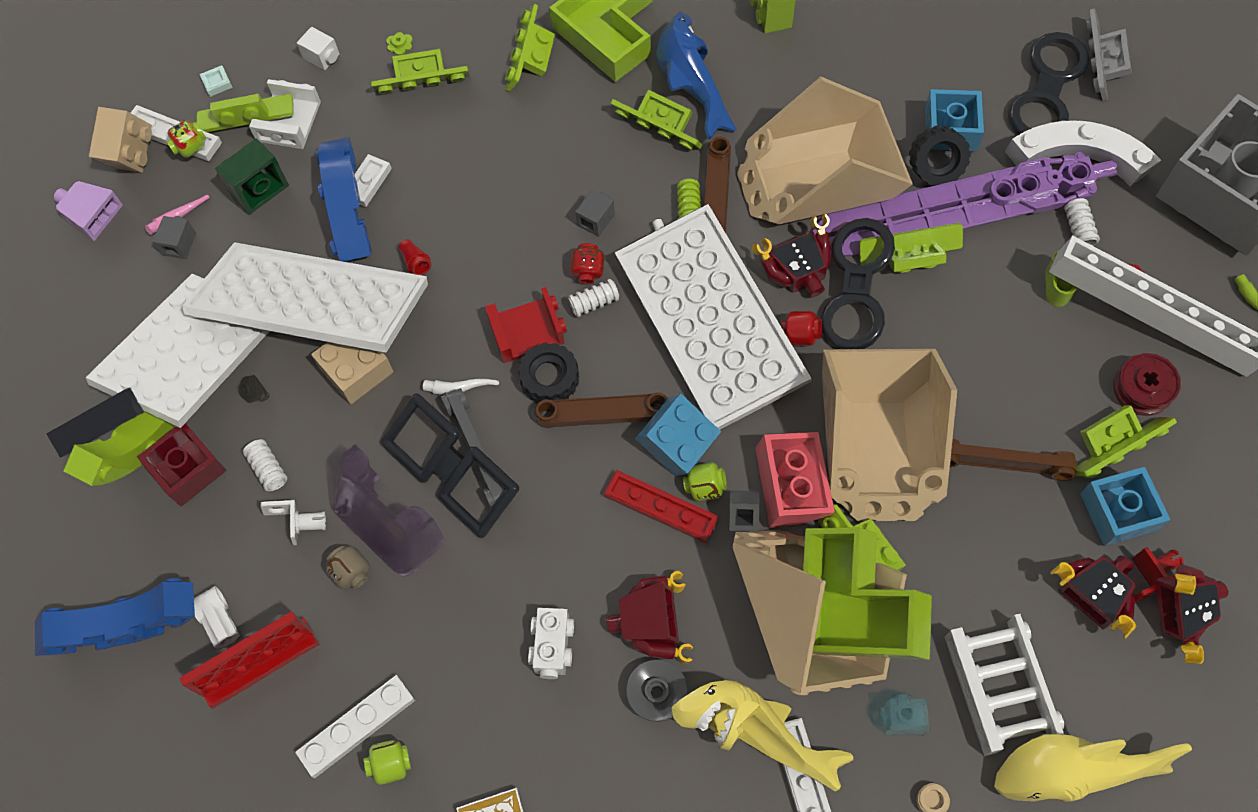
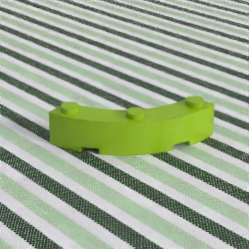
M144 411L139 416L117 427L113 431L111 438L105 441L98 439L90 443L74 445L63 472L91 486L103 485L118 480L143 465L137 456L176 426Z

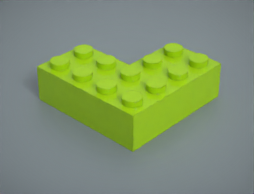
M558 0L549 7L551 27L613 81L617 82L651 55L650 35L633 22L631 18L651 4L653 0Z
M861 527L806 528L803 571L826 581L812 654L930 660L932 595L917 590H875L877 534Z

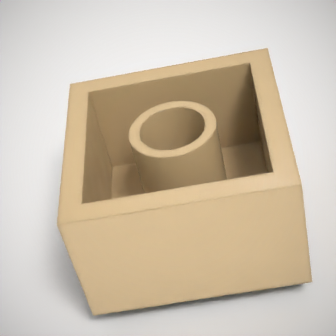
M98 107L89 157L115 169L143 173L148 159V143L152 138V125L128 111Z
M327 342L311 354L319 369L350 405L394 372L388 358L379 351Z

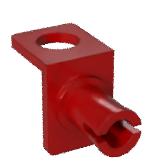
M1146 547L1132 557L1133 562L1150 585L1149 588L1135 596V603L1156 592L1155 579L1167 577L1166 573L1184 564L1182 556L1172 561L1173 557L1180 554L1177 550H1169L1167 553L1155 558L1150 549Z

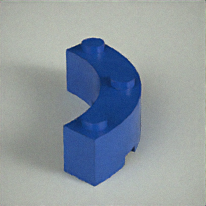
M350 137L322 142L319 144V150L315 151L322 184H318V191L321 200L325 199L333 235V240H330L333 255H338L339 261L342 262L371 256L372 248L365 220L359 219L357 212L361 201L357 180L354 175L356 173V159Z
M171 578L164 580L157 587L134 598L117 599L115 603L68 611H64L62 608L46 609L35 620V656L71 654L76 652V647L95 645V650L107 649L164 634V628L167 626L178 628L195 617L193 582H182V579Z

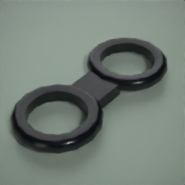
M1062 32L1048 33L1036 39L1030 48L1029 60L1033 69L1039 74L1034 90L1017 96L1009 107V121L1012 128L1019 135L1032 129L1020 117L1021 107L1029 102H1044L1055 110L1058 117L1057 122L1069 121L1067 107L1059 98L1064 82L1073 81L1083 75L1089 62L1086 46L1077 37ZM1054 43L1064 44L1076 53L1078 58L1077 65L1067 71L1053 70L1042 61L1040 56L1042 48Z
M870 218L854 219L844 224L835 234L831 245L832 257L836 265L845 274L842 294L832 298L824 307L821 321L822 333L826 341L836 349H865L877 341L885 326L884 311L880 303L870 296L873 275L883 270L892 260L895 251V240L886 225L879 220ZM859 230L876 232L884 241L882 254L869 264L858 265L851 263L845 258L842 250L844 242L850 234ZM850 303L865 305L871 310L874 317L871 330L865 336L854 340L841 338L832 329L834 313L840 307Z

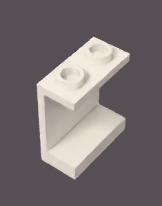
M268 79L267 85L272 97L285 94L293 96L294 115L268 121L252 119L249 128L255 139L257 138L262 143L303 149L321 103L315 86Z

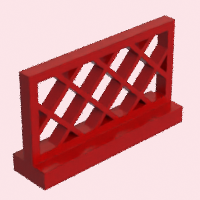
M291 611L179 679L184 687L204 697L208 706L214 709L320 644L304 617L300 619Z

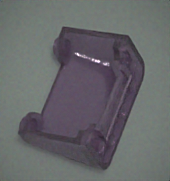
M355 444L340 459L332 499V509L396 574L401 576L410 575L434 554L446 540L435 520L424 509L417 506L408 507L396 517L377 499L378 494L374 489V483L380 477L371 468L366 454Z

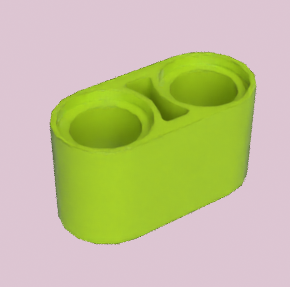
M1055 252L1045 271L1046 298L1053 306L1062 307L1068 304L1077 287L1049 272L1057 255V252Z

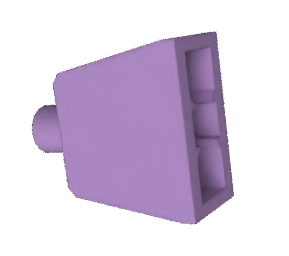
M80 181L75 182L69 191L60 188L54 193V201L58 203L56 210L65 221L92 241L97 239L123 206L112 190Z

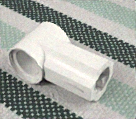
M214 586L194 598L195 618L203 624L213 646L219 649L233 644L240 635L227 611L229 606L221 591Z

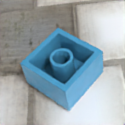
M930 89L925 105V129L933 128V126L937 125L953 128L969 143V151H977L984 134L982 91ZM938 144L932 148L934 150H951L946 144Z
M680 393L667 399L635 439L674 476L689 473L721 431Z
M1145 467L1092 481L1080 493L1104 547L1159 531L1171 520Z

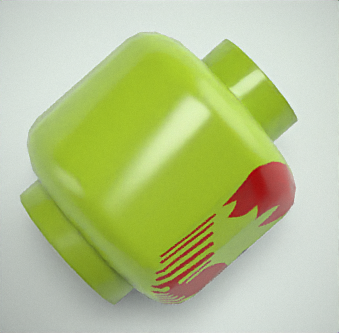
M183 120L168 130L167 134L170 140L166 141L174 155L180 153L184 158H189L205 147L204 140L207 138L196 122L191 123L189 120Z

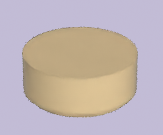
M931 783L923 786L918 791L916 804L921 812H946L950 805V798L942 786Z

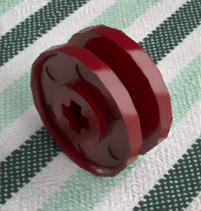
M1138 354L1127 360L1114 379L1113 391L1117 401L1122 406L1131 405L1136 415H1156L1165 410L1177 397L1181 389V377L1177 368L1168 359L1157 354Z

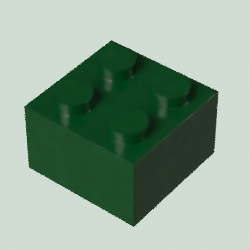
M257 138L215 168L231 197L248 215L289 186L275 156Z

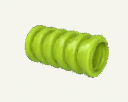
M684 179L677 184L679 219L701 208L700 184L697 180Z

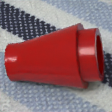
M410 239L403 240L399 244L398 249L402 254L409 273L422 276L430 270L431 258L427 253L417 247Z

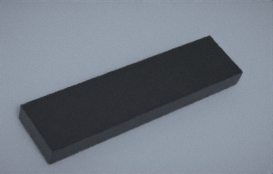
M127 388L46 434L61 458L71 453L74 445L90 443L139 416L144 411L137 402L138 400L131 388Z

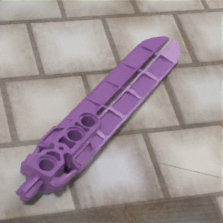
M1082 152L1062 155L1061 158L1056 159L1043 157L1022 162L1018 166L902 193L891 200L832 212L827 215L829 217V225L825 228V232H828L829 235L836 234L844 224L861 218L879 220L894 234L953 223H961L963 229L1024 214H1037L1060 208L1074 199L1093 197L1097 191L1096 180L1117 175V163L1110 160L1092 165L1089 156L1085 157ZM1058 163L1062 164L1059 170H1052V167L1050 165ZM1073 174L1078 175L1081 179L1074 177ZM1022 186L1028 187L1031 191L1023 189ZM997 192L1003 193L1006 197L999 196ZM823 220L818 223L819 226L823 224ZM859 230L850 234L842 247L843 255H858L860 239L880 235L870 230ZM835 236L829 237L830 245H832Z

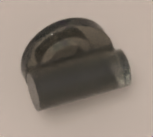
M256 375L245 376L241 380L239 392L246 402L253 403L258 400L263 402L269 398L268 392Z

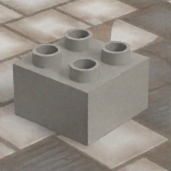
M1237 94L1179 159L1156 197L1246 256L1258 244V105Z

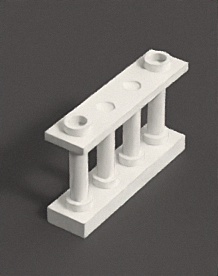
M1021 614L1014 615L1007 622L1008 629L969 637L964 634L961 627L950 630L944 637L984 756L996 754L1003 750L1002 744L1007 739L1046 730L1047 734H1064L1062 730L1064 729L1063 718L1059 711H1055L1030 642L1031 631L1027 622H1023ZM1014 641L1019 658L982 667L978 664L975 665L971 655L974 649ZM1024 670L1030 685L1029 688L992 697L988 694L985 695L981 684L983 679ZM1035 699L1041 718L1005 727L995 725L992 716L994 709Z

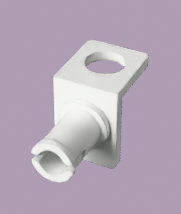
M295 500L261 502V509L265 516L290 514V538L292 545H297V534L300 531L326 530L325 512L299 514ZM273 507H282L281 509H272Z

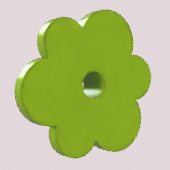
M401 32L396 33L394 36H389L386 39L388 51L394 52L396 55L405 54L406 51L412 49V36L409 34L403 35Z

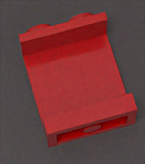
M546 287L541 288L543 299L498 313L495 303L485 306L503 363L524 357L525 352L531 350L535 345H541L546 342L548 344H565L563 333L567 332L563 317H557L555 311L559 310L556 298L554 295L549 296Z

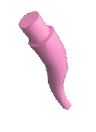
M205 195L153 219L151 223L145 226L146 231L152 235L157 232L163 216L184 217L194 208L207 201L210 196Z

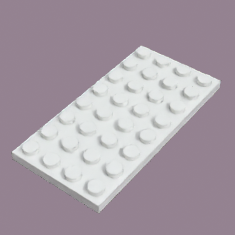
M708 204L615 252L620 265L700 410L719 430L811 382L809 373Z
M234 242L182 305L185 315L386 353L428 286L427 276Z

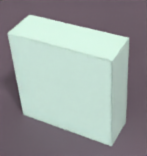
M222 65L200 74L210 97L233 88Z

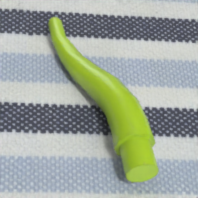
M1245 274L1236 277L1234 281L1239 287V292L1247 303L1258 310V292L1252 282L1248 281Z

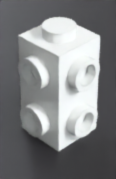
M538 608L537 617H532L531 635H535V646L529 647L528 664L533 665L535 673L540 674V678L557 679L558 675H565L566 666L571 667L572 648H567L568 637H573L574 619L570 618L568 609Z

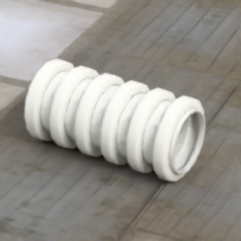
M1078 198L1068 202L1064 210L1067 213L1066 216L1069 220L1068 223L1071 226L1073 236L1092 246L1096 245L1100 237L1097 234L1098 231L1093 221V215L1090 213L1091 209L1088 206V200Z
M607 279L605 284L600 282L599 286L593 285L590 290L586 288L583 293L580 291L576 292V296L569 295L568 301L574 315L580 317L583 312L588 314L590 309L595 311L596 307L602 308L605 303L609 305L612 300L615 302L619 301V293L615 283L611 279Z
M254 440L243 449L244 456L247 457L248 463L251 464L255 475L259 477V481L263 484L265 491L277 490L286 483L287 475L283 473L282 467L275 460V456L271 453V449L267 446L265 440Z

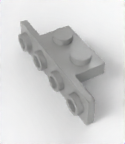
M1094 8L1090 9L1091 19L1086 20L1088 33L1093 34V38L1089 39L1091 54L1095 53V58L1091 59L1092 70L1098 76V78L1093 79L1095 92L1101 93L1102 99L1105 101L1108 100L1106 80L1132 74L1126 29L1101 35L1098 17Z

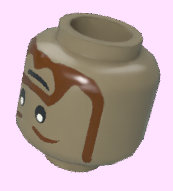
M343 545L335 549L327 557L326 573L340 589L351 587L358 589L368 580L366 575L370 569V564L357 548Z

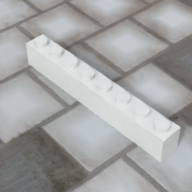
M1073 235L1057 252L1049 270L1051 274L1246 377L1258 370V333Z

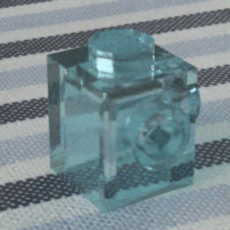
M910 694L892 695V699H888L884 704V708L880 709V722L882 727H886V734L925 735L929 731L927 699H911Z

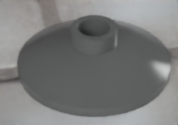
M664 660L646 661L636 667L631 673L626 687L627 699L633 711L643 719L653 722L665 721L673 717L672 706L687 695V683L682 672L675 665ZM654 688H660L663 694L661 697L655 698L652 696L651 691Z

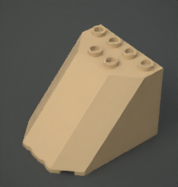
M821 76L747 140L745 150L748 153L745 163L740 164L737 174L742 184L746 202L749 205L750 215L777 224L891 200L913 185L880 101Z
M823 350L822 382L828 478L832 498L837 503L842 504L857 521L869 519L876 521H916L924 514L923 511L934 502H940L947 496L957 388L937 350Z
M781 530L735 533L733 551L779 682L790 687V691L794 694L808 695L809 692L813 691L828 692L831 688H851L855 684L870 685L873 681L886 679L890 658L812 654L826 581L803 571L805 536H797ZM876 562L875 590H904L907 574Z

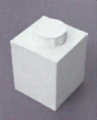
M313 27L297 42L302 58L324 71L340 55L334 38Z

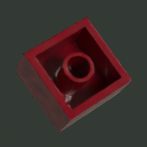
M186 423L181 428L174 427L137 456L165 492L181 507L227 471Z

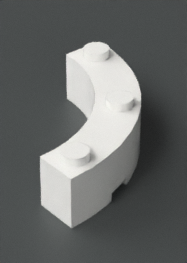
M1059 121L1034 127L1013 138L1005 150V153L1016 166L1022 162L1043 157L1071 155L1077 152H1082L1085 157L1089 156L1090 159L1101 163L1113 160V162L1117 163V175L1130 187L1148 175L1161 161L1151 149L1131 135L1110 126L1087 121Z

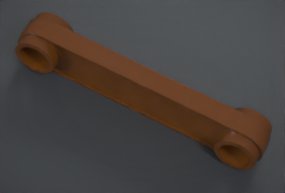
M720 136L713 138L708 147L704 206L707 204L710 206L726 233L731 146L728 139Z
M656 392L653 394L577 399H546L539 402L536 406L535 416L537 422L544 428L650 421L658 410L653 409V405H663L668 398L663 393ZM546 411L554 412L550 417L541 416Z
M952 439L950 468L961 464L1048 474L1053 479L1059 481L1072 480L1077 472V460L1075 459V454L1071 452L1058 451L1053 454L965 445L960 444L956 439Z

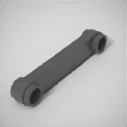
M454 389L445 393L446 395L441 396L449 416L455 415L469 447L476 446L485 454L467 415L466 409L470 407L462 389ZM477 463L488 487L483 489V492L492 509L506 489Z

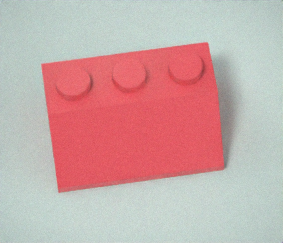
M819 432L764 435L755 447L769 528L798 526L833 515L835 511Z

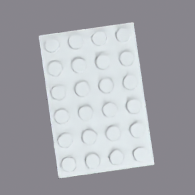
M191 274L86 377L88 385L111 396L131 388L143 411L181 428L270 331L185 315L182 305L204 280V278Z

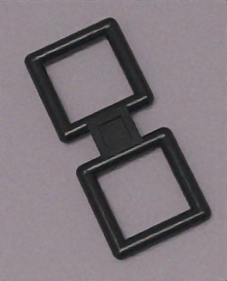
M415 393L382 438L381 445L421 483L428 482L434 472L446 482L437 493V498L476 536L484 538L519 492V485L478 447H470L464 456L459 453L453 445L460 437V431L424 397ZM417 408L447 434L424 468H421L394 442ZM474 461L482 466L506 489L482 523L477 521L450 495Z

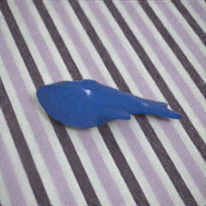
M679 11L665 26L659 37L656 47L658 65L667 76V82L671 91L684 89L704 106L706 113L704 131L708 139H711L718 129L734 132L736 126L726 111L715 83L703 62V59L708 54L707 45L703 39L693 33L691 17Z

